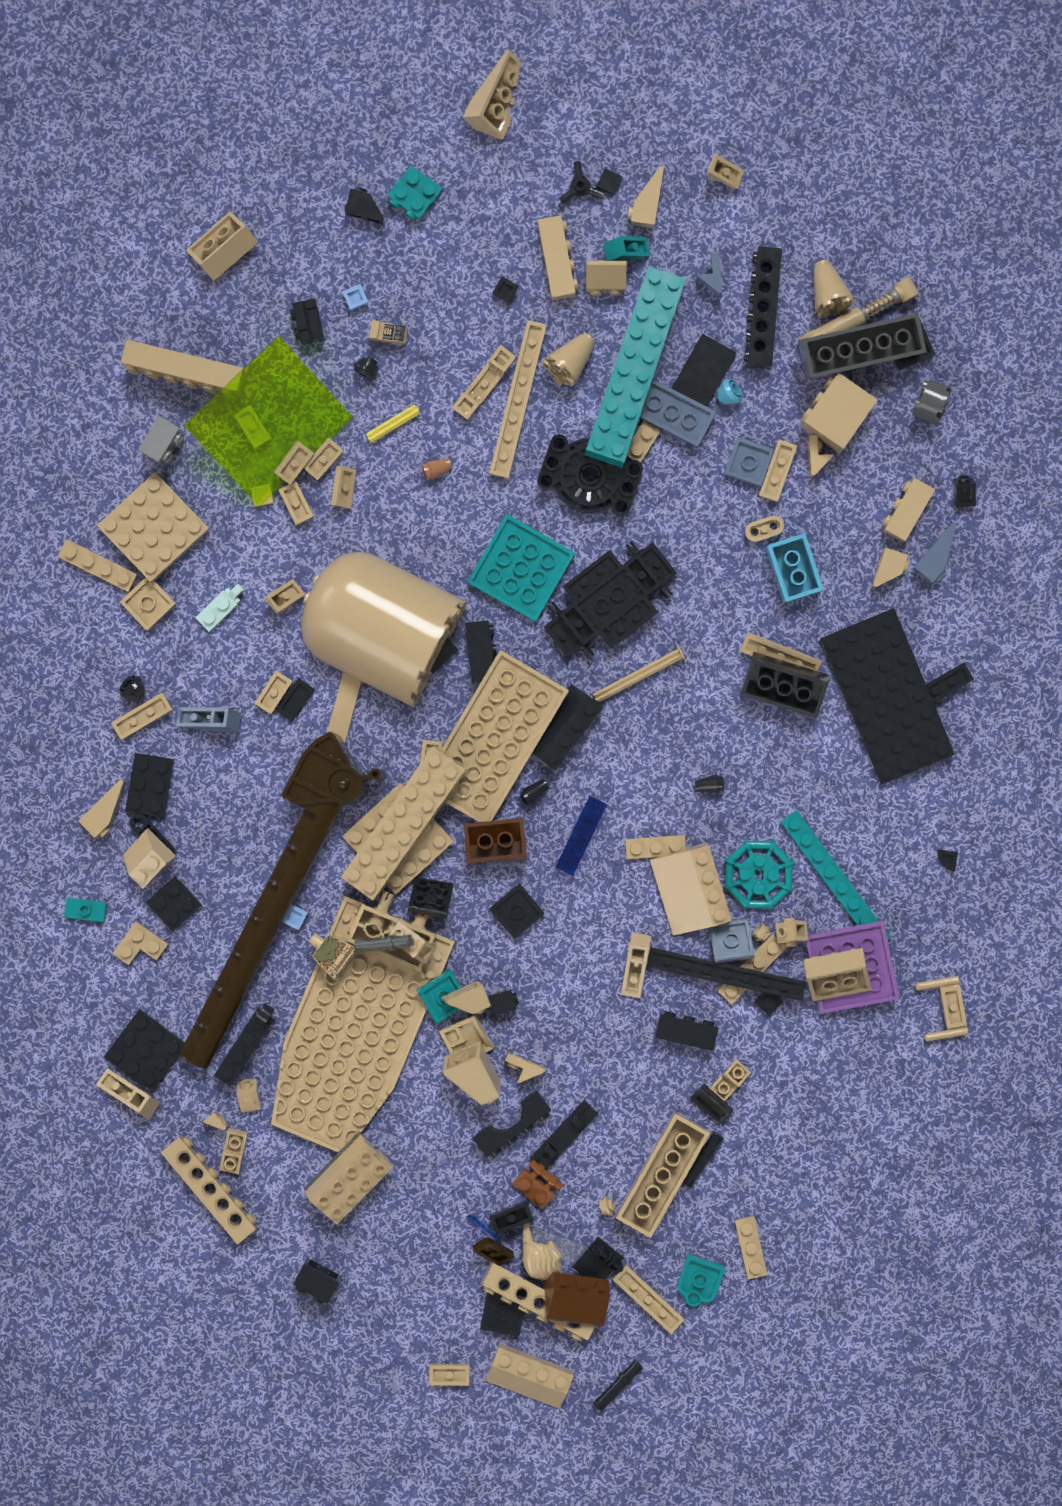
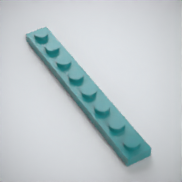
M795 810L780 821L855 924L861 925L879 921L799 812ZM886 931L887 939L889 940L891 937Z

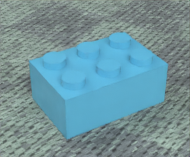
M805 533L765 547L784 604L824 590Z

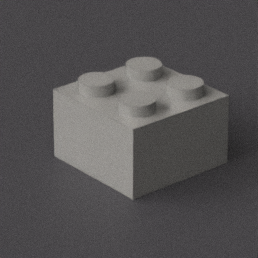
M158 416L138 450L164 467L166 463L170 464L174 457L173 451L176 446L179 448L185 439L183 437L184 432L176 425Z

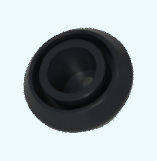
M370 356L367 358L362 357L353 364V369L369 381L376 380L379 367L376 366L378 362Z
M132 675L126 678L119 688L120 696L131 701L140 700L145 695V686L141 677Z

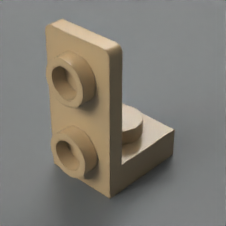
M398 922L389 934H395L396 936L411 934L414 939L413 947H404L402 949L424 964L427 963L437 948L401 922Z

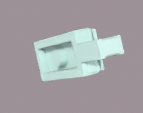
M237 584L232 590L229 588L225 589V591L223 590L195 618L211 632L241 601L238 596L244 589Z

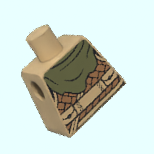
M315 933L308 942L317 949L312 957L333 979H338L357 953L353 944L333 934H328L323 939Z

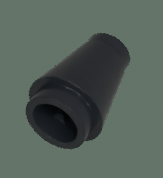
M714 774L695 780L696 792L720 793V791H724L723 775Z
M542 779L522 788V792L519 794L526 805H534L550 787Z

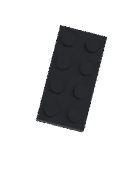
M753 651L740 695L817 718L829 684V675Z

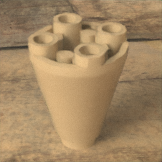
M829 260L817 262L814 265L816 313L819 318H826L835 313L838 315L849 311L848 307L854 302L853 295Z
M587 333L578 335L550 353L542 362V365L551 372L553 380L558 385L564 383L572 387L577 383L594 348L595 340Z

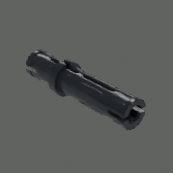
M715 1131L712 1132L682 1183L690 1188L693 1187L711 1157L715 1156V1151L724 1137Z
M634 1359L623 1372L620 1371L616 1380L593 1402L597 1409L602 1412L627 1385L632 1383L634 1377L643 1370L642 1365Z

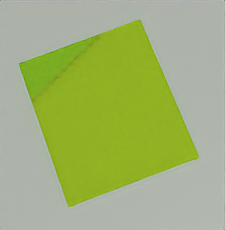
M278 335L183 426L249 495L255 504L260 507L286 482L276 475L274 471L296 441H299L315 453L328 437L331 439L353 417L287 345L283 338Z

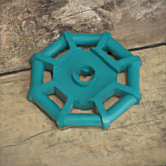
M746 839L739 848L724 860L726 865L725 885L723 887L741 904L743 909L760 908L773 910V907L794 889L792 888L793 864L795 863L781 850L774 840L749 841ZM752 849H768L766 855H754ZM748 851L749 857L741 864L735 862ZM771 852H773L783 862V864L777 865L770 858ZM733 865L739 868V878L734 882ZM785 868L784 884L779 882V869ZM756 869L764 871L762 874L764 878L762 880L759 878L754 879V871ZM741 884L748 892L746 898L737 890L736 885ZM776 886L782 887V889L770 899L768 893ZM752 894L764 895L766 901L750 900Z

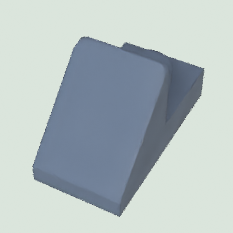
M714 253L710 255V260H707V271L711 272V274L697 275L696 280L716 296H721L719 253Z

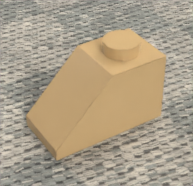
M884 548L871 587L876 588L906 572L910 562L907 560L908 555Z
M478 981L441 997L448 1005L471 1014H481L486 1011V1008L491 1006L483 984Z

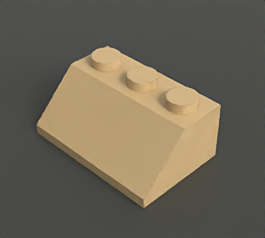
M229 212L186 251L204 272L215 281L229 267L236 264L245 253L251 251L258 241L248 228L234 214Z
M863 948L803 959L813 1001L872 990Z

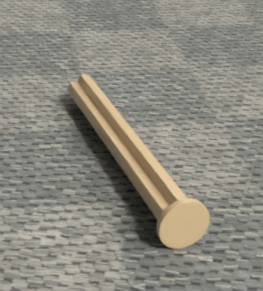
M677 646V650L595 692L593 696L596 702L599 703L681 659H686L679 646Z

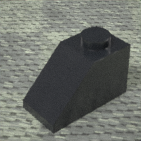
M350 188L345 214L350 217L384 225V217L370 193H367V190L364 188Z

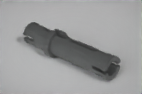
M393 934L389 935V937L358 939L354 942V948L357 953L383 949L394 951L397 948L413 947L414 939L411 934L403 936Z

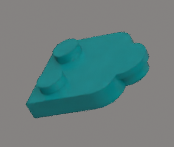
M688 1253L677 1283L679 1292L684 1295L685 1303L688 1306L697 1307L702 1302L714 1300L726 1267Z

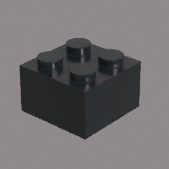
M307 1257L293 1286L301 1294L305 1295L308 1293L314 1296L313 1300L316 1302L328 1304L342 1276Z

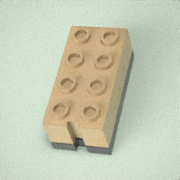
M359 1131L303 1189L309 1201L333 1222L338 1224L393 1166L387 1155L377 1146L373 1147L371 1141Z

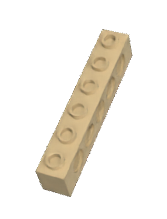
M181 1135L166 1147L161 1154L238 1245L258 1227L256 1225V1218L251 1213L247 1214L243 1209L245 1206L239 1198L235 1199L230 1194L232 1192L231 1188L225 1182L223 1184L217 1178L219 1177L217 1171L213 1167L209 1168L205 1164V1157L200 1152L196 1153L192 1148L194 1145L187 1136L184 1138ZM181 1153H188L190 1155V1162H183L181 1160ZM200 1168L203 1171V1177H195L193 1170ZM208 1183L214 1184L216 1192L209 1193L206 1190V1185ZM226 1199L229 1203L228 1208L220 1207L219 1200ZM232 1215H240L241 1223H234L231 1219Z
M491 1262L480 1283L484 1285L483 1290L492 1295L495 1292L501 1294V1300L512 1304L513 1301L520 1304L518 1309L528 1314L531 1310L537 1313L535 1318L546 1323L548 1319H546L545 1290ZM502 1279L508 1281V1287L505 1290H500L498 1286L499 1281ZM520 1288H524L526 1291L523 1299L516 1297V1292ZM541 1297L543 1305L537 1309L534 1307V1300ZM550 1320L555 1323L554 1328L562 1332L565 1329L571 1331V1337L582 1341L583 1338L589 1340L595 1328L593 1325L577 1324L575 1327H571L569 1322Z

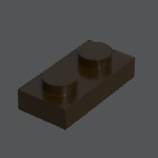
M489 1237L483 1238L473 1245L474 1253L498 1266L514 1258V1252Z

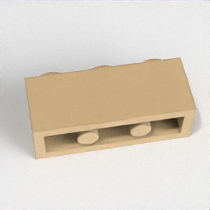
M916 478L911 482H906L902 489L905 492L901 499H896L892 506L895 509L892 516L887 515L882 524L885 526L883 532L902 543L907 540L935 491L934 488Z

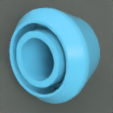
M725 379L718 388L717 397L721 403L731 405L741 402L743 393L736 381Z

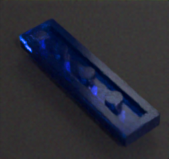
M591 796L588 797L555 866L556 868L572 876L574 875L607 806L606 803Z

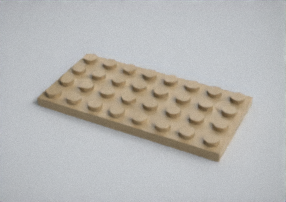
M500 650L441 749L468 769L446 800V803L478 822L492 821L569 690Z

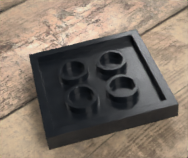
M139 1009L105 1054L104 1058L148 1091L153 1092L179 1057L185 1042L142 1009Z

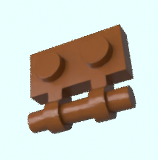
M532 1160L528 1166L533 1171L531 1172L525 1167L513 1181L512 1185L543 1209L556 1194L551 1187L553 1186L559 1191L563 1184L558 1181L559 1178L556 1175H551L545 1170L543 1164H538L535 1160ZM540 1175L542 1178H544L547 1181L546 1184L542 1182L537 1176Z

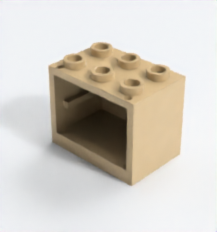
M838 372L836 377L831 375L823 387L826 391L824 393L820 391L812 403L815 407L813 410L808 408L800 421L803 422L801 425L802 429L811 435H818V440H821L825 445L840 454L873 408L877 399Z

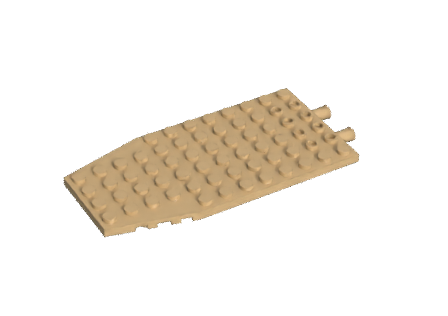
M384 890L377 907H371L344 896L329 934H333L354 945L355 940L388 937L395 925L401 922L418 936L436 946V950L426 964L415 959L402 948H397L394 951L383 949L358 952L338 979H333L317 962L283 1043L271 1125L336 1152H339L359 1131L362 1132L393 1091L427 1010L416 989L442 974L455 941L431 932L424 927L429 915L422 916V914L417 913L414 922L410 923L389 914L388 909L395 895L389 893L386 901L388 892Z

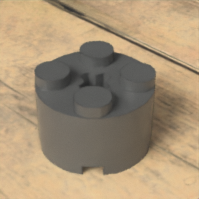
M924 380L920 394L922 398H917L913 408L915 417L938 425L952 388L932 380Z

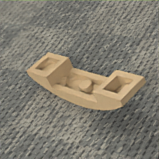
M500 345L469 388L463 392L452 408L468 420L498 384L516 359V356Z

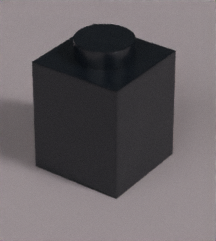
M511 989L488 995L493 1015L515 1010V1004H519L517 993H512Z

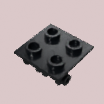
M597 1237L573 1264L572 1268L582 1276L606 1279L612 1271L621 1272L624 1269L622 1263L624 1257L600 1237Z

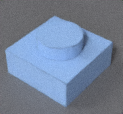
M361 284L342 291L350 311L368 304Z
M292 904L283 923L300 930L308 912Z

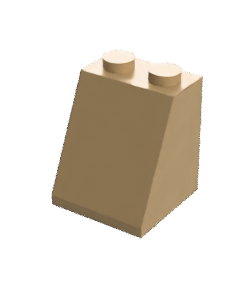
M481 1041L445 1056L444 1075L479 1104H491L500 1098L501 1081Z

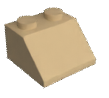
M587 261L586 292H590V295L593 296L602 295V292H610L612 296L622 295V292L626 291L627 261Z
M146 829L123 854L129 876L144 889L157 878L176 855L149 829Z

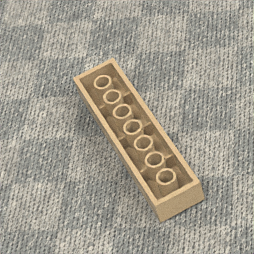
M433 746L346 868L341 878L371 900H376L468 769L438 747Z

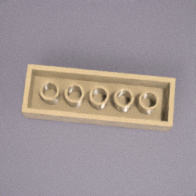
M127 339L121 363L128 370V373L140 375L141 372L146 374L148 378L159 380V377L166 379V382L178 385V382H182L188 388L197 389L202 387L206 392L216 394L219 391L225 397L236 399V396H242L247 376L242 367Z
M674 1111L616 1212V1219L651 1238L710 1135L709 1130Z

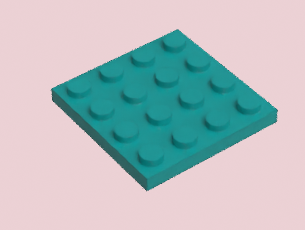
M506 514L467 583L536 622L575 552Z

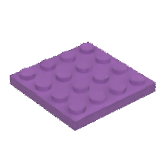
M884 920L808 935L806 944L809 958L863 948L872 988L870 991L818 1000L821 1014L899 999Z

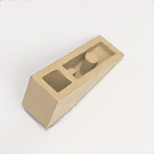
M660 166L634 201V206L629 207L628 219H631V225L654 229L664 166Z
M120 779L78 821L94 838L99 836L103 838L110 831L108 827L113 822L126 784L124 779Z
M633 932L631 934L621 995L635 998L641 997L651 936Z
M108 1068L96 1084L148 1120L160 1104Z

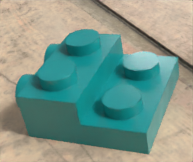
M410 166L387 196L390 200L389 203L396 209L401 207L406 211L405 215L413 221L415 219L421 221L443 188L413 166Z

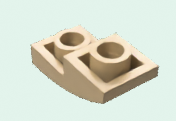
M736 1059L710 1086V1089L722 1100L726 1101L751 1072Z
M228 1128L220 1171L239 1174L248 1132Z

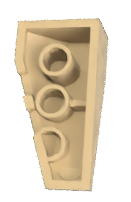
M506 50L470 100L463 116L474 129L500 140L504 139L511 123L512 116L508 115L509 107L514 105L515 98L512 97L513 87L517 86L521 62L510 50Z

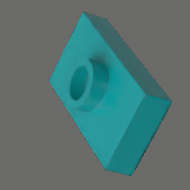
M67 897L64 917L105 922L107 902Z

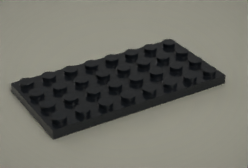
M894 608L820 638L881 785L955 755Z

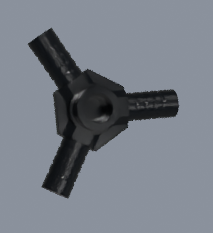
M581 161L573 162L575 177H573L570 184V190L559 197L560 202L565 204L574 196L582 197L588 194L602 199L605 192L591 187L592 184L583 176Z

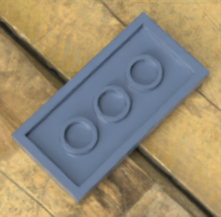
M652 379L640 419L698 448L716 415V411Z

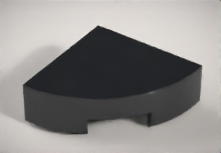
M937 849L940 863L946 869L955 872L958 852Z

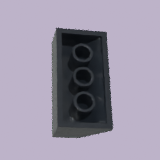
M572 684L568 687L567 695L532 754L553 770L557 769L603 708L602 705Z

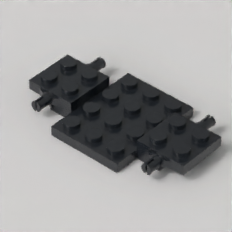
M633 541L629 542L626 547L632 553V557L623 565H621L610 550L563 585L565 591L574 601L573 604L563 610H560L554 601L551 603L552 606L550 604L547 606L554 614V617L543 628L567 658L581 650L588 660L591 656L593 657L595 654L588 644L598 634H600L610 649L614 648L658 614V611L647 598L651 593L660 590L666 599L673 595L666 584L677 572L653 542L640 550Z

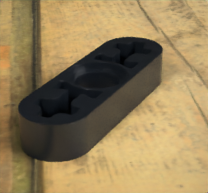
M135 814L131 817L130 827L139 837L144 830L140 826L135 827V819L143 818L142 824L146 828L150 825L151 828L149 830L156 832L160 841L163 839L165 841L164 844L170 847L171 851L176 854V849L172 843L145 815Z

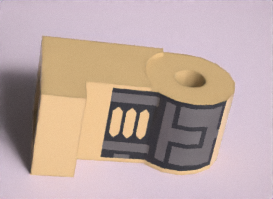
M372 320L369 339L370 341L404 345L407 340L408 328Z

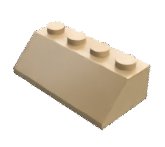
M499 1343L485 1381L560 1409L572 1382L574 1371Z

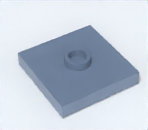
M737 437L724 475L761 488L775 450Z
M748 919L730 921L709 927L715 964L755 958Z

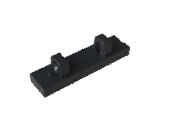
M583 1100L530 1156V1159L535 1160L538 1164H543L546 1170L599 1113Z

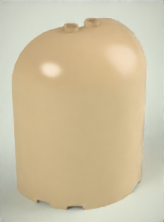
M366 552L344 554L333 560L320 575H316L312 583L313 588L311 592H308L303 600L305 606L301 619V630L304 642L311 653L322 662L414 708L432 674L430 670L446 638L451 637L468 602L373 554Z

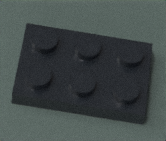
M140 753L134 754L125 812L165 818L175 759Z

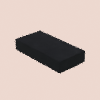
M298 678L276 711L293 722L315 689Z
M705 1083L690 1097L719 1124L734 1110Z

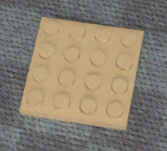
M156 472L97 525L151 583L210 530Z
M399 783L343 835V838L357 853L404 788L402 783ZM435 819L429 824L388 882L387 886L395 895L454 842Z

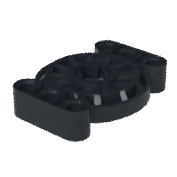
M557 434L553 436L537 480L540 490L547 492L555 488L561 501L577 512L594 514L612 507V511L617 517L626 516L631 508L643 473L641 462L637 460L629 461L627 464L624 462L623 468L585 456L588 444L578 446V444L587 443L590 438H583L568 444V440L564 435ZM556 440H562L565 446L562 449H556L553 443ZM549 459H556L558 465L555 468L549 467L547 465ZM635 465L639 468V473L632 475L628 468ZM592 469L597 473L598 478L588 484L583 479L582 474L584 471ZM549 477L552 483L550 486L545 487L541 484V479ZM630 484L633 487V491L629 494L624 493L622 486ZM564 492V494L566 495V497H567L568 499H570L571 501L568 502V501L562 496L561 493ZM574 503L579 506L586 507V509L578 508L574 506ZM624 503L627 507L626 511L618 512L615 507L616 504ZM602 505V508L590 510V507Z

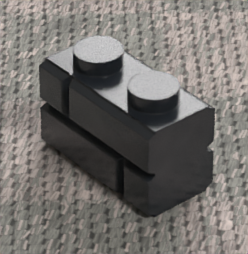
M316 299L292 303L293 309H290L292 321H296L297 328L294 329L296 341L300 340L301 344L305 345L325 340Z
M527 1199L489 1215L496 1235L534 1221V1216Z

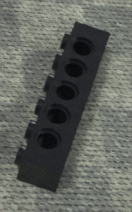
M758 246L757 252H753L752 264H756L755 272H751L750 283L754 284V290L750 291L749 303H752V311H748L747 323H751L750 330L746 331V342H749V349L745 350L744 362H747V368H772L782 248ZM761 266H770L771 272H762ZM766 284L769 287V291L763 293L760 291L759 286ZM765 304L768 311L760 312L757 305ZM756 324H764L766 331H757ZM754 344H763L764 351H756L754 348Z

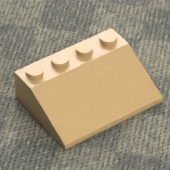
M707 842L650 859L673 935L709 928L732 921Z

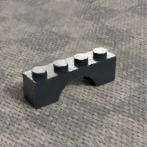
M537 1089L521 1100L522 1115L514 1126L507 1129H498L487 1125L473 1136V1140L486 1157L490 1155L492 1157L496 1156L502 1151L500 1147L506 1143L508 1145L512 1144L518 1139L517 1135L522 1131L524 1134L534 1127V1122L538 1119L541 1122L550 1115L549 1111L551 1108Z

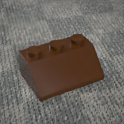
M523 818L464 824L468 866L527 860Z
M553 1272L544 1282L546 1319L600 1327L604 1325L610 1300L609 1280Z

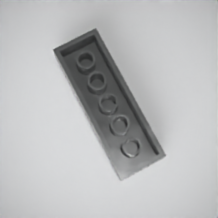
M918 313L798 341L806 380L926 353Z

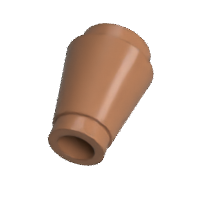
M449 458L427 461L421 467L426 480H434L451 470L452 464Z

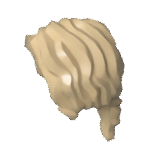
M528 1222L523 1225L522 1241L524 1245L522 1261L530 1277L547 1280L553 1272H561V1254L553 1241H549L548 1244L532 1241L533 1238L529 1228L530 1223Z

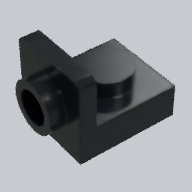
M967 475L954 478L956 508L976 506V483L973 478Z

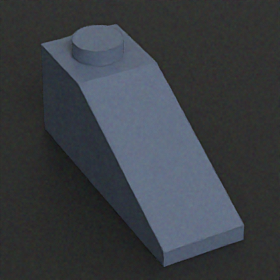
M954 522L947 527L912 568L929 584L934 581L938 583L945 575L942 571L946 568L956 528Z
M178 707L176 727L239 733L241 713L225 707Z

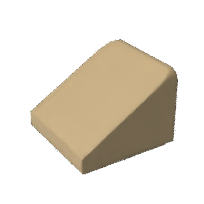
M215 1111L203 1121L222 1130L228 1127V1123L218 1111Z

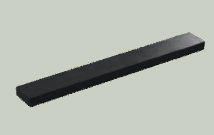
M650 947L646 965L649 968L803 1001L807 982L725 963L715 964V961Z

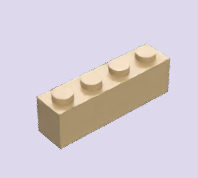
M561 215L538 219L539 234L552 301L575 297L578 283L577 279L572 277V271H575L573 259L569 260L568 252H571L570 241L565 239L564 234L568 232L566 220L562 221Z

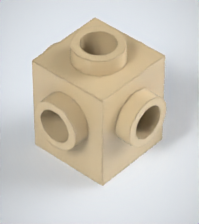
M786 918L783 919L782 923L775 924L777 944H785L786 947L798 946L797 943L808 941L806 921Z

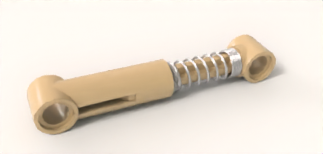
M907 277L896 283L893 289L888 291L886 295L883 294L877 300L873 299V302H869L868 305L864 304L863 307H855L823 326L807 332L798 340L865 325L866 321L870 319L869 317H874L880 311L884 312L885 308L888 309L893 304L897 305L899 302L904 304L918 296L919 292L911 278Z

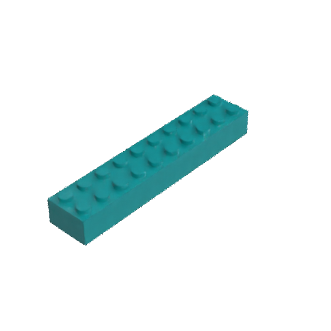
M648 266L586 448L585 456L623 468L686 278Z

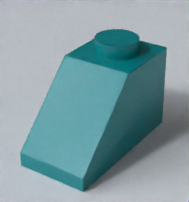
M619 236L603 243L607 261H629L650 257L647 237Z

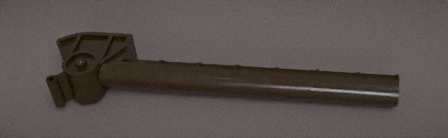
M328 732L318 737L305 749L281 794V797L305 810L179 1053L182 1059L197 1067L208 1069L343 804L359 803L368 794L370 781H384L387 778L386 771L373 768L369 774H365L359 769L342 737L336 733Z

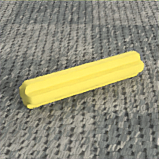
M412 405L369 431L366 436L373 443L418 416L420 411L416 405Z

